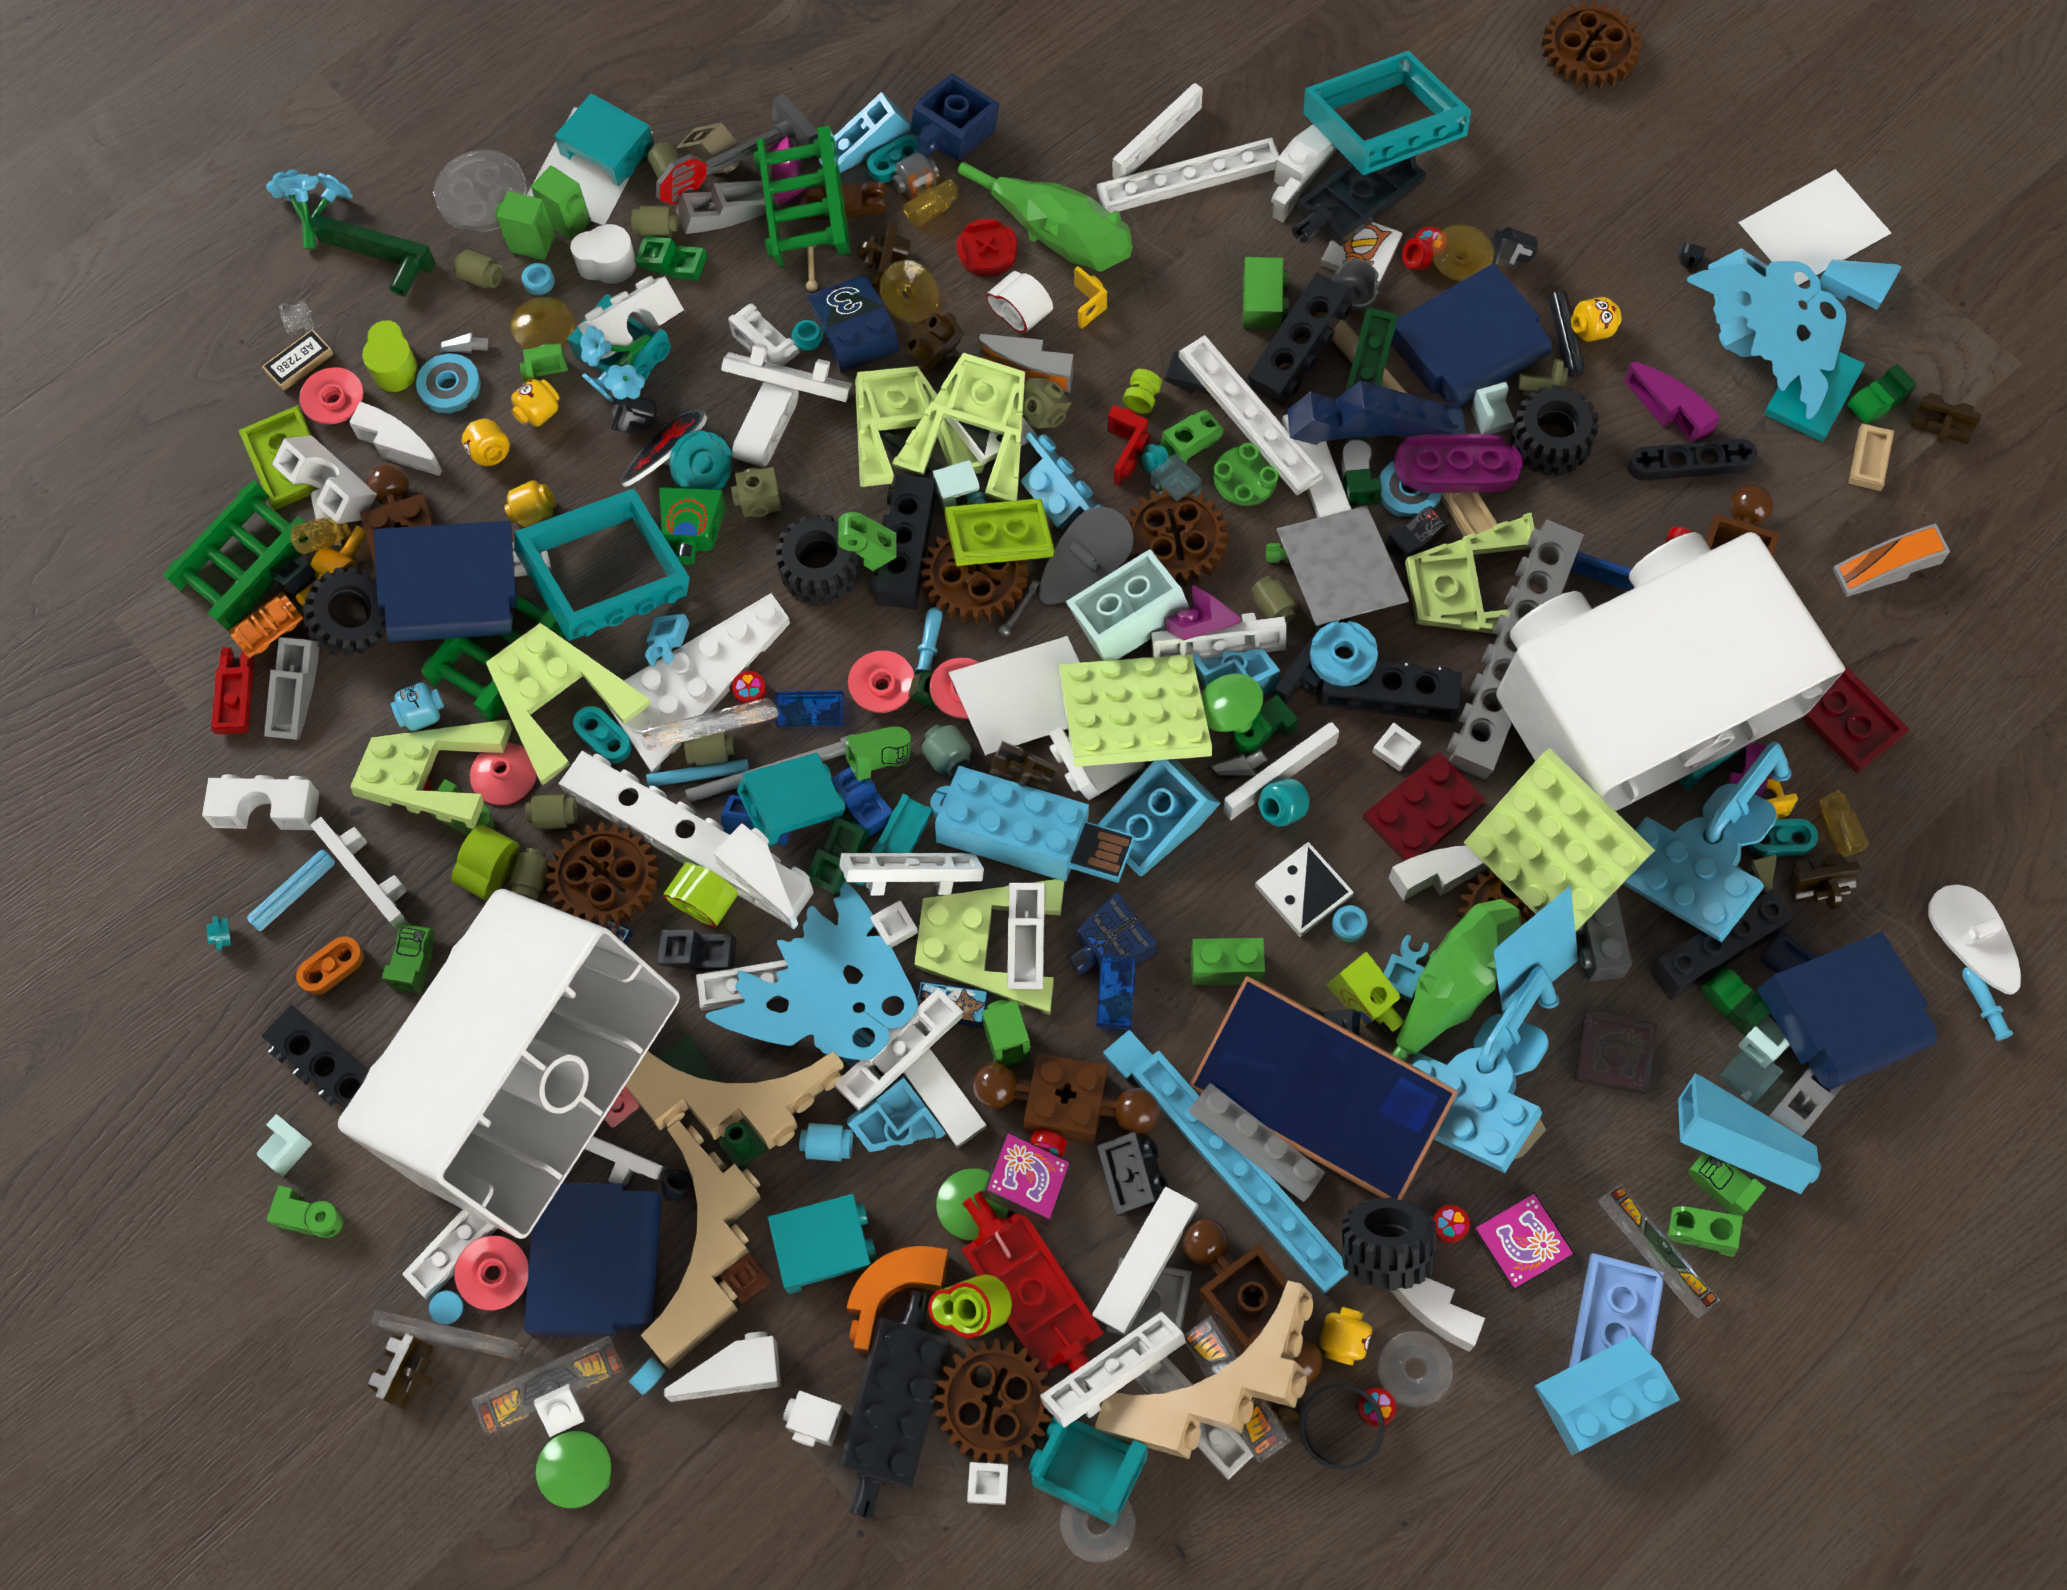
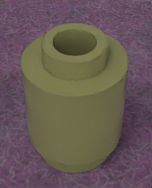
M670 142L655 144L647 156L658 179L671 162L681 158L674 144Z
M640 206V209H633L631 217L633 234H640L641 237L672 238L673 232L678 231V214L673 213L671 206Z
M465 249L454 260L453 267L458 279L485 289L489 287L496 288L502 279L503 266L498 264L496 259Z
M1269 575L1259 580L1252 587L1253 600L1267 619L1284 617L1286 624H1288L1295 618L1298 604L1279 579Z
M725 729L692 733L691 738H684V749L688 764L696 763V766L725 763L729 762V755L735 754L732 734L726 735Z
M567 794L532 796L531 803H526L525 806L527 823H532L535 830L568 828L569 824H576L578 820L576 798L567 797Z
M526 848L525 852L517 854L509 886L512 887L511 892L535 901L538 900V896L543 894L546 884L545 875L549 873L547 863L550 860L546 858L545 852Z

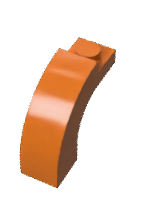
M928 1246L902 1248L886 1254L867 1268L852 1289L846 1307L849 1314L860 1316L859 1320L852 1321L849 1342L854 1343V1349L857 1354H869L879 1315L891 1297L907 1289H924L937 1292L944 1288L950 1258L948 1249Z

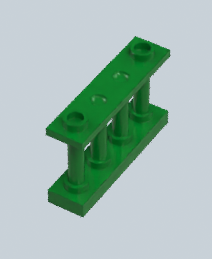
M829 125L818 127L819 139L814 140V144L769 152L763 138L756 139L758 151L753 152L756 169L761 170L770 238L765 239L768 256L774 257L779 267L785 266L783 251L829 243L830 246L834 245L839 256L852 254L836 142ZM817 156V159H822L823 168L818 169L817 173L773 181L772 164ZM821 185L822 188L826 187L827 197L822 198L821 202L777 210L775 193ZM825 214L826 217L830 216L831 226L826 227V231L781 239L779 222Z
M252 480L238 492L236 498L179 558L171 562L168 570L162 575L179 591L188 584L209 601L213 607L207 613L227 631L235 626L275 584L269 575L293 554L300 557L319 537L309 524L299 516L292 523H289L264 502L270 496L255 480ZM255 512L281 533L269 547H266L242 527ZM232 536L258 556V559L247 571L241 569L220 551ZM209 560L236 581L224 595L218 593L197 575Z
M517 595L518 607L513 608L535 620L537 625L541 623L561 637L563 635L550 610L543 611ZM512 629V634L498 636L512 644L523 635ZM475 637L446 639L436 653L428 656L421 670L429 685L434 688L444 678L476 698L474 706L480 716L488 722L494 721L506 707L494 680L488 686L482 687L451 667L463 652L487 666L486 662L493 658L494 655L473 643L472 640Z

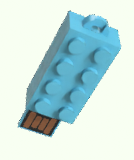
M958 766L951 785L936 789L930 801L932 814L936 818L937 843L1065 882L1071 869L1119 883L1135 841V836L1088 822L1089 804L1025 785L1022 786L1015 782L962 766Z

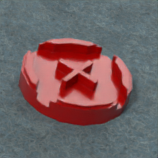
M979 219L971 222L957 238V257L962 267L968 272L981 277L996 276L1006 272L1014 264L1018 256V242L1013 229L1008 225L1006 227L1000 224L999 220Z

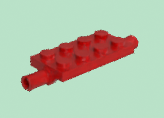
M982 1191L973 1195L975 1197L974 1200L980 1209L976 1207L971 1197L966 1199L962 1205L967 1209L979 1228V1236L962 1248L961 1252L977 1276L985 1274L994 1276L1002 1281L1008 1289L1012 1306L1011 1314L1006 1322L1022 1347L1030 1349L1029 1358L1031 1360L1036 1358L1042 1360L1037 1368L1038 1372L1051 1371L1060 1364H1066L1072 1373L1091 1361L1085 1351L1088 1345L1104 1335L1103 1331L1024 1210H1020L1007 1219L998 1218L984 1197V1193Z

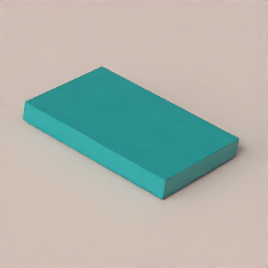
M1839 352L1833 370L1820 369L1827 379L1828 390L1821 407L1810 420L1806 418L1807 405L1800 401L1802 386L1799 376L1791 381L1784 391H1781L1779 387L1777 388L1763 415L1823 442L1865 363Z

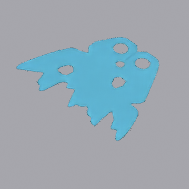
M1775 261L1766 266V277L1759 274L1748 264L1721 266L1689 276L1687 278L1689 283L1719 297L1713 307L1714 313L1717 315L1716 322L1718 324H1723L1740 316L1747 319L1746 326L1756 332L1750 355H1760L1763 359L1772 361L1773 374L1777 377V385L1781 391H1784L1788 384L1797 376L1800 377L1802 386L1800 401L1807 405L1806 418L1808 420L1813 418L1821 407L1828 390L1827 379L1820 369L1830 371L1835 368L1846 324V312L1834 295L1821 290V282L1810 267L1798 261ZM1795 272H1802L1809 278L1810 287L1808 289H1803L1796 284L1794 280ZM1742 291L1749 293L1752 303L1747 306L1741 305L1736 300L1735 294ZM1800 300L1806 302L1808 307L1806 310L1800 308L1798 304ZM1822 302H1828L1834 307L1836 311L1834 319H1828L1821 313L1820 304ZM1798 325H1805L1811 333L1809 339L1799 340L1797 336Z
M845 881L840 889L841 895L833 899L839 913L838 925H834L830 920L822 916L814 906H810L807 909L808 919L803 924L804 938H794L791 942L777 940V944L788 965V969L777 972L779 981L769 983L748 972L738 971L739 981L735 987L745 1000L744 1003L709 1012L706 1014V1018L728 1030L780 1045L792 1046L802 1038L812 1034L814 1035L815 1046L827 1055L834 1051L838 1057L868 1060L877 1056L888 1044V1029L902 1028L915 1015L918 1003L913 988L891 946H887L881 936H867V933L874 926L870 920L873 914L860 895ZM847 965L858 968L863 974L858 984L847 983L843 974L844 968ZM774 996H781L789 1001L788 1010L783 1013L769 1010L766 1004ZM890 996L900 997L904 1002L903 1011L895 1016L885 1014L882 1010V1003L886 998ZM857 1002L864 1003L865 1010L861 1013L853 1011V1006ZM863 1027L871 1029L875 1034L874 1042L865 1048L856 1046L852 1040L854 1032Z

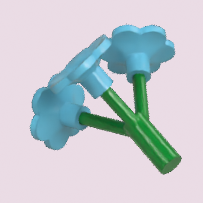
M292 169L287 172L276 173L273 176V180L266 185L267 191L274 198L285 196L288 201L292 202L302 221L303 249L306 250L316 249L315 233L310 225L314 215H321L327 204H332L336 196L347 200L353 198L350 189L346 185L340 183L333 176L319 173L317 176H309L308 174H299L298 170ZM320 180V184L326 189L321 195L322 201L310 217L306 202L309 200L307 190L316 188V184Z
M589 325L586 329V334H583L580 340L583 362H588L589 366L596 367L600 358L604 354H609L610 351L623 352V356L615 365L609 368L608 373L604 371L598 379L589 377L585 373L582 377L610 403L614 400L608 390H612L613 396L617 399H624L626 397L631 399L638 398L641 388L644 387L645 379L642 375L637 374L635 367L632 365L635 356L650 341V335L643 334L628 346L613 345L609 341H604L602 330Z

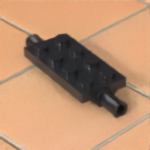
M1416 156L1366 175H1362L1351 162H1348L1297 202L1296 210L1305 219L1293 226L1292 233L1296 239L1304 235L1299 241L1306 243L1321 230L1337 244L1343 246L1425 181L1427 173L1418 167L1415 160Z
M908 1290L901 1322L878 1318L838 1466L839 1468L856 1473L855 1478L859 1479L849 1513L859 1514V1516L873 1519L880 1486L885 1485V1482L905 1488H912L934 1404V1396H936L938 1388L936 1383L940 1380L950 1339L926 1332L925 1328L922 1327L931 1295L926 1293L921 1295L922 1292L916 1290Z

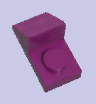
M1195 585L1192 586L1194 609H1182L1178 611L1177 615L1165 618L1166 631L1183 641L1241 623L1239 615L1211 594Z

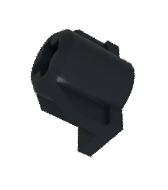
M1510 227L1505 228L1503 231L1496 229L1488 246V249L1495 253L1492 263L1509 269H1514L1523 263H1528L1537 253V238Z
M628 397L624 399L616 398L612 410L614 419L611 429L634 435L653 425L656 417L657 406L655 402L641 397L635 399Z

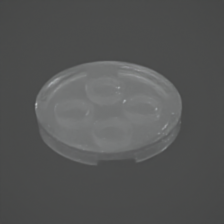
M481 149L463 153L443 167L435 182L434 198L441 215L448 223L456 228L478 230L480 233L500 228L495 216L496 208L500 202H503L507 191L526 195L528 187L521 167L513 158L499 151Z

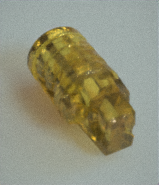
M949 179L936 187L932 186L926 189L917 197L905 203L903 208L908 220L916 228H920L931 219L937 217L938 214L943 213L951 206V202L958 197L957 185Z
M320 518L295 525L291 530V541L298 552L306 554L333 546L338 541L350 536L351 531L347 522L337 524L331 518ZM308 537V540L299 542V539Z
M1835 791L1820 799L1825 823L1830 831L1829 833L1837 848V852L1845 857L1866 849L1869 846V842L1865 837L1866 835L1860 821H1858L1856 812L1842 792Z

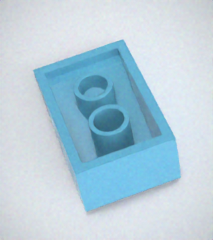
M1176 759L1156 760L1152 762L1098 825L1135 836L1127 864L1142 877L1194 833L1221 803Z

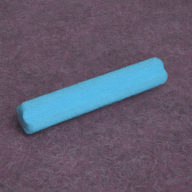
M323 849L318 851L247 916L248 921L257 930L262 931L335 864L334 859Z

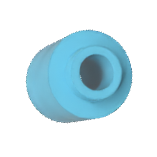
M809 1123L807 1130H801L799 1149L800 1151H805L806 1159L841 1162L842 1158H851L853 1130L845 1129L844 1125Z

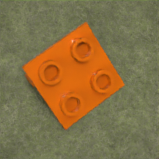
M281 591L228 631L246 656L251 658L253 655L265 651L270 643L282 634L291 632L298 622L304 618L283 591Z

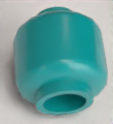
M1285 778L1268 784L1262 789L1258 799L1260 813L1268 823L1281 827L1294 823L1304 817L1309 809L1310 800L1308 792L1300 782L1295 779Z

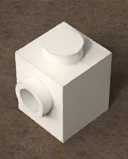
M799 1391L796 1399L790 1398L783 1420L788 1421L786 1428L789 1432L794 1433L792 1440L810 1447L814 1446L815 1441L832 1447L845 1410L839 1404Z

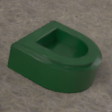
M926 670L913 677L908 697L934 711L939 709L933 702L930 694V681L934 671Z

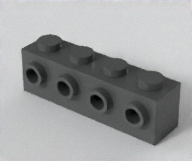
M1615 891L1576 932V935L1580 937L1582 946L1580 950L1581 964L1583 969L1587 971L1589 982L1624 978L1632 966L1617 892Z

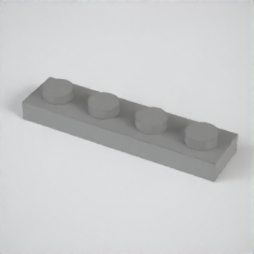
M1211 1083L1188 1111L1303 1202L1310 1196L1325 1174L1313 1162L1282 1140L1272 1130Z

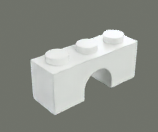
M651 275L636 283L637 290L631 294L624 291L610 299L612 305L605 310L600 306L584 315L587 321L578 325L582 334H586V329L589 325L595 326L598 330H602L604 341H609L613 345L627 346L634 342L627 329V319L632 312L638 314L645 325L651 328L663 324L684 311L666 277L653 279ZM610 351L609 354H604L600 359L610 357L616 352Z
M313 436L284 438L272 464L293 484L305 483L320 489L321 493L316 505L337 524L360 521V513L370 509L377 495Z
M226 774L222 775L221 778H208L202 816L213 828L247 829L251 812L260 805L271 804L270 818L280 830H313L310 824L316 819L319 791L310 780L301 776L275 779L271 776L257 775L255 779H243L236 775Z

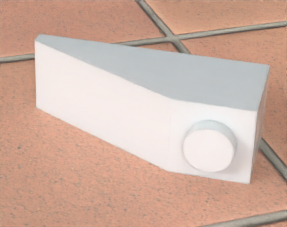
M1314 124L1293 138L1276 159L1274 182L1284 187L1290 177L1301 182V195L1336 152L1337 148Z
M742 823L713 852L716 862L724 871L794 930L798 922L767 845L769 840L757 828L750 830Z
M767 1332L748 1333L745 1335V1340L733 1342L665 1388V1397L670 1402L781 1387L777 1341L773 1336L767 1337Z

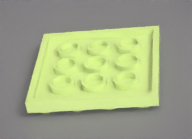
M1192 654L1185 656H1163L1160 658L1143 657L1059 664V675L1074 767L1212 756V744Z
M1550 748L1541 754L1464 841V844L1535 914L1571 885L1575 933L1655 851Z

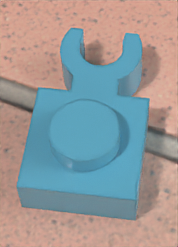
M685 614L654 618L647 638V643L650 647L645 653V657L651 666H655L657 659L661 656L666 665L672 663L674 659L672 649L682 646L689 626V621Z
M1409 935L1404 937L1400 947L1402 957L1392 954L1384 975L1400 994L1401 999L1411 1002L1418 978L1424 969L1423 966L1416 964V962H1420L1425 958L1429 945L1424 942L1420 951L1413 952L1408 947L1411 940Z

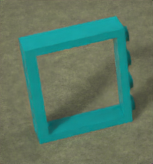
M1408 50L1305 88L1303 114L1362 175H1366L1467 136L1471 110ZM1404 84L1435 115L1364 141L1333 109Z
M634 488L515 531L514 551L568 641L584 635L588 637L599 629L607 626H617L625 619L638 614H648L656 607L667 603H676L677 599L687 596L690 577ZM632 519L667 574V577L574 612L539 553Z

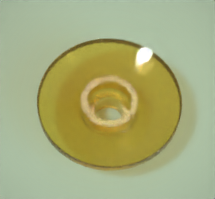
M1457 224L1446 227L1438 233L1432 244V259L1435 266L1443 275L1455 281L1462 282L1491 265L1494 260V249L1491 241L1482 231L1473 226ZM1456 256H1461L1464 260H1460Z
M902 260L889 266L882 275L880 281L881 299L887 310L894 317L904 322L916 323L927 319L935 311L939 300L938 285L926 267L914 261ZM902 290L908 293V299L903 296Z
M537 297L528 300L515 311L511 320L512 335L515 341L524 349L537 348L544 344L561 343L563 345L571 335L574 326L573 316L567 305L552 297Z

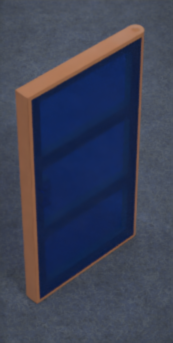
M1250 976L1245 977L1193 1080L1190 1082V1086L1198 1095H1201L1210 1083L1300 1153L1382 1199L1395 1197L1398 1200H1403L1407 1189L1459 1093V1090Z

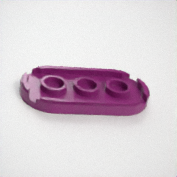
M1420 434L1410 436L1398 447L1393 464L1399 479L1417 491L1426 493L1502 492L1510 489L1517 483L1523 470V458L1520 455V451L1513 444L1511 447L1505 443L1506 439L1493 434Z

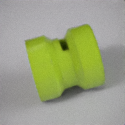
M1135 370L1130 378L1131 387L1125 391L1122 398L1123 404L1128 409L1137 413H1150L1155 404L1154 396L1160 392L1162 387V379L1150 370Z

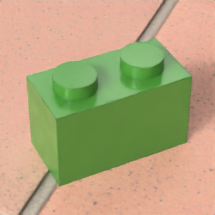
M550 165L530 187L534 197L543 199L553 230L572 241L578 233L586 229L591 218L580 184Z
M507 191L503 202L497 205L495 216L510 253L545 261L555 233L543 199Z
M1245 257L1243 272V328L1279 329L1282 317L1288 316L1289 298L1283 297V290H1288L1289 271L1283 270V258Z
M1263 938L1192 939V985H1242L1246 976H1250L1263 983L1265 973Z
M999 1000L988 1005V1009L983 1010L982 1015L985 1033L994 1061L1009 1067L1031 1060L1030 1040L1017 1001L1008 1003V1000Z

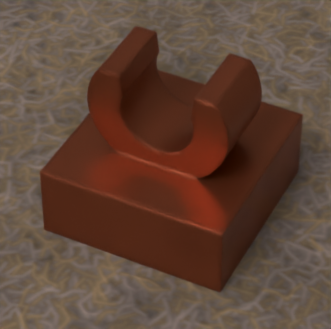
M749 1253L720 1275V1278L737 1295V1299L743 1307L772 1284L771 1280Z

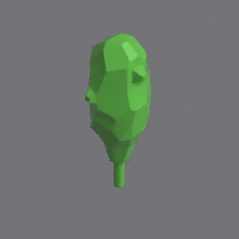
M962 162L959 166V174L991 190V195L1028 230L1029 240L1033 242L1037 240L1042 241L1070 263L1088 266L1102 272L1130 258L1132 240L1128 224L1121 220L1119 212L1113 211L1110 213L1090 196L1058 183L1031 182L1008 177L995 179L965 162Z
M1503 899L1477 904L1447 933L1439 947L1431 953L1430 959L1418 978L1414 1000L1396 1039L1398 1046L1392 1053L1393 1055L1404 1061L1409 1054L1417 1055L1446 1029L1469 1020L1483 1000L1496 989L1498 980L1493 950L1523 925L1521 913L1517 907ZM1387 1070L1378 1089L1383 1092L1396 1073Z

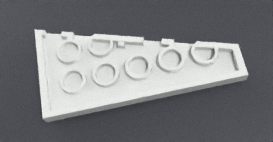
M772 593L674 650V659L671 664L666 665L663 658L656 661L655 666L649 665L624 680L648 697L651 705L625 725L610 708L609 710L620 727L627 733L632 745L651 773L659 771L661 763L670 753L674 754L682 745L681 741L693 728H697L730 691L729 687L732 685L735 677L742 672L748 671L750 669L749 665L760 652H765L790 624L789 617ZM684 734L679 741L664 746H659L656 742L660 739ZM654 742L657 748L649 750L645 744Z

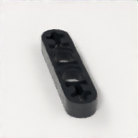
M1745 439L1642 447L1633 452L1628 463V470L1634 478L1644 481L1742 473L1751 469L1757 458V448L1752 442ZM1706 452L1711 453L1717 458V463L1712 465L1706 464L1701 460L1700 455ZM1736 452H1741L1742 456H1747L1746 460H1741L1739 455H1735ZM1678 455L1684 459L1685 465L1674 467L1669 463L1668 457ZM1640 459H1643L1646 464H1650L1649 468H1644V465L1639 463Z

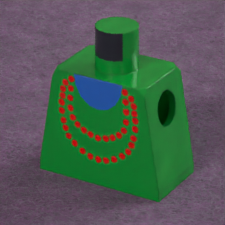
M660 487L662 534L673 550H677L676 556L681 564L695 563L696 551H711L714 548L726 510L722 490Z

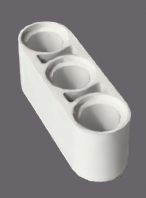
M763 382L735 439L732 451L734 459L761 468H765L768 465L797 405L799 390Z

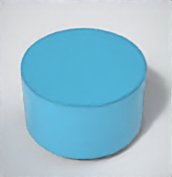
M439 1292L430 1301V1316L439 1324L455 1323L464 1313V1301L456 1292Z
M651 1357L628 1382L643 1395L659 1381L665 1369Z

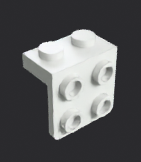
M1061 726L1049 733L1054 742L1053 745L1049 746L1057 762L1059 764L1065 762L1069 770L1065 774L1069 785L1074 792L1080 790L1088 800L1143 770L1145 767V761L1074 767L1069 736Z

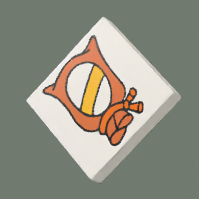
M1372 222L1343 246H1340L1331 239L1320 266L1337 271L1348 260L1357 258L1368 261L1379 274L1377 280V287L1379 288L1403 233Z

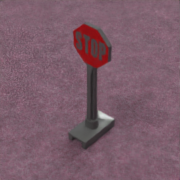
M784 94L773 98L772 121L776 125L773 126L772 130L712 157L708 161L688 154L671 162L656 181V197L660 201L671 205L678 204L681 193H695L708 174L727 167L758 151L756 139L763 138L766 146L769 147L786 137H790L792 143L798 147L811 144L812 140L818 138V131Z

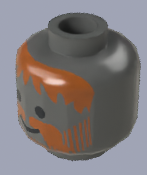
M918 152L895 164L896 175L892 177V182L899 194L905 193L909 198L915 199L935 189L940 174L932 157L929 155L925 157Z

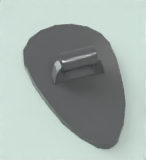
M1100 506L1087 509L1074 520L1062 536L1054 550V556L1050 557L1044 569L1039 593L1040 599L1044 604L1054 605L1066 602L1111 574L1126 562L1133 549L1134 535L1130 523L1123 514L1113 508Z

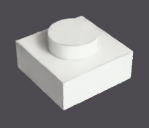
M1290 177L1284 187L1279 186L1276 189L1271 200L1274 204L1273 218L1282 223L1285 221L1299 201L1301 182Z
M1393 723L1374 746L1372 753L1400 772L1420 748L1421 741Z
M901 901L870 917L879 936L891 948L918 933L916 925Z
M570 1384L534 1400V1405L549 1437L585 1421L584 1414Z
M970 1462L967 1502L1006 1505L1008 1464Z

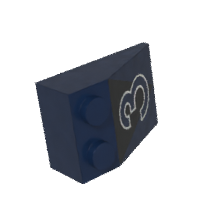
M865 274L807 295L808 302L822 329L840 373L899 352L896 329L885 305Z

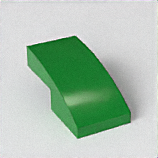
M644 236L634 262L636 265L656 273L698 281L708 255L704 248L676 246L672 238Z

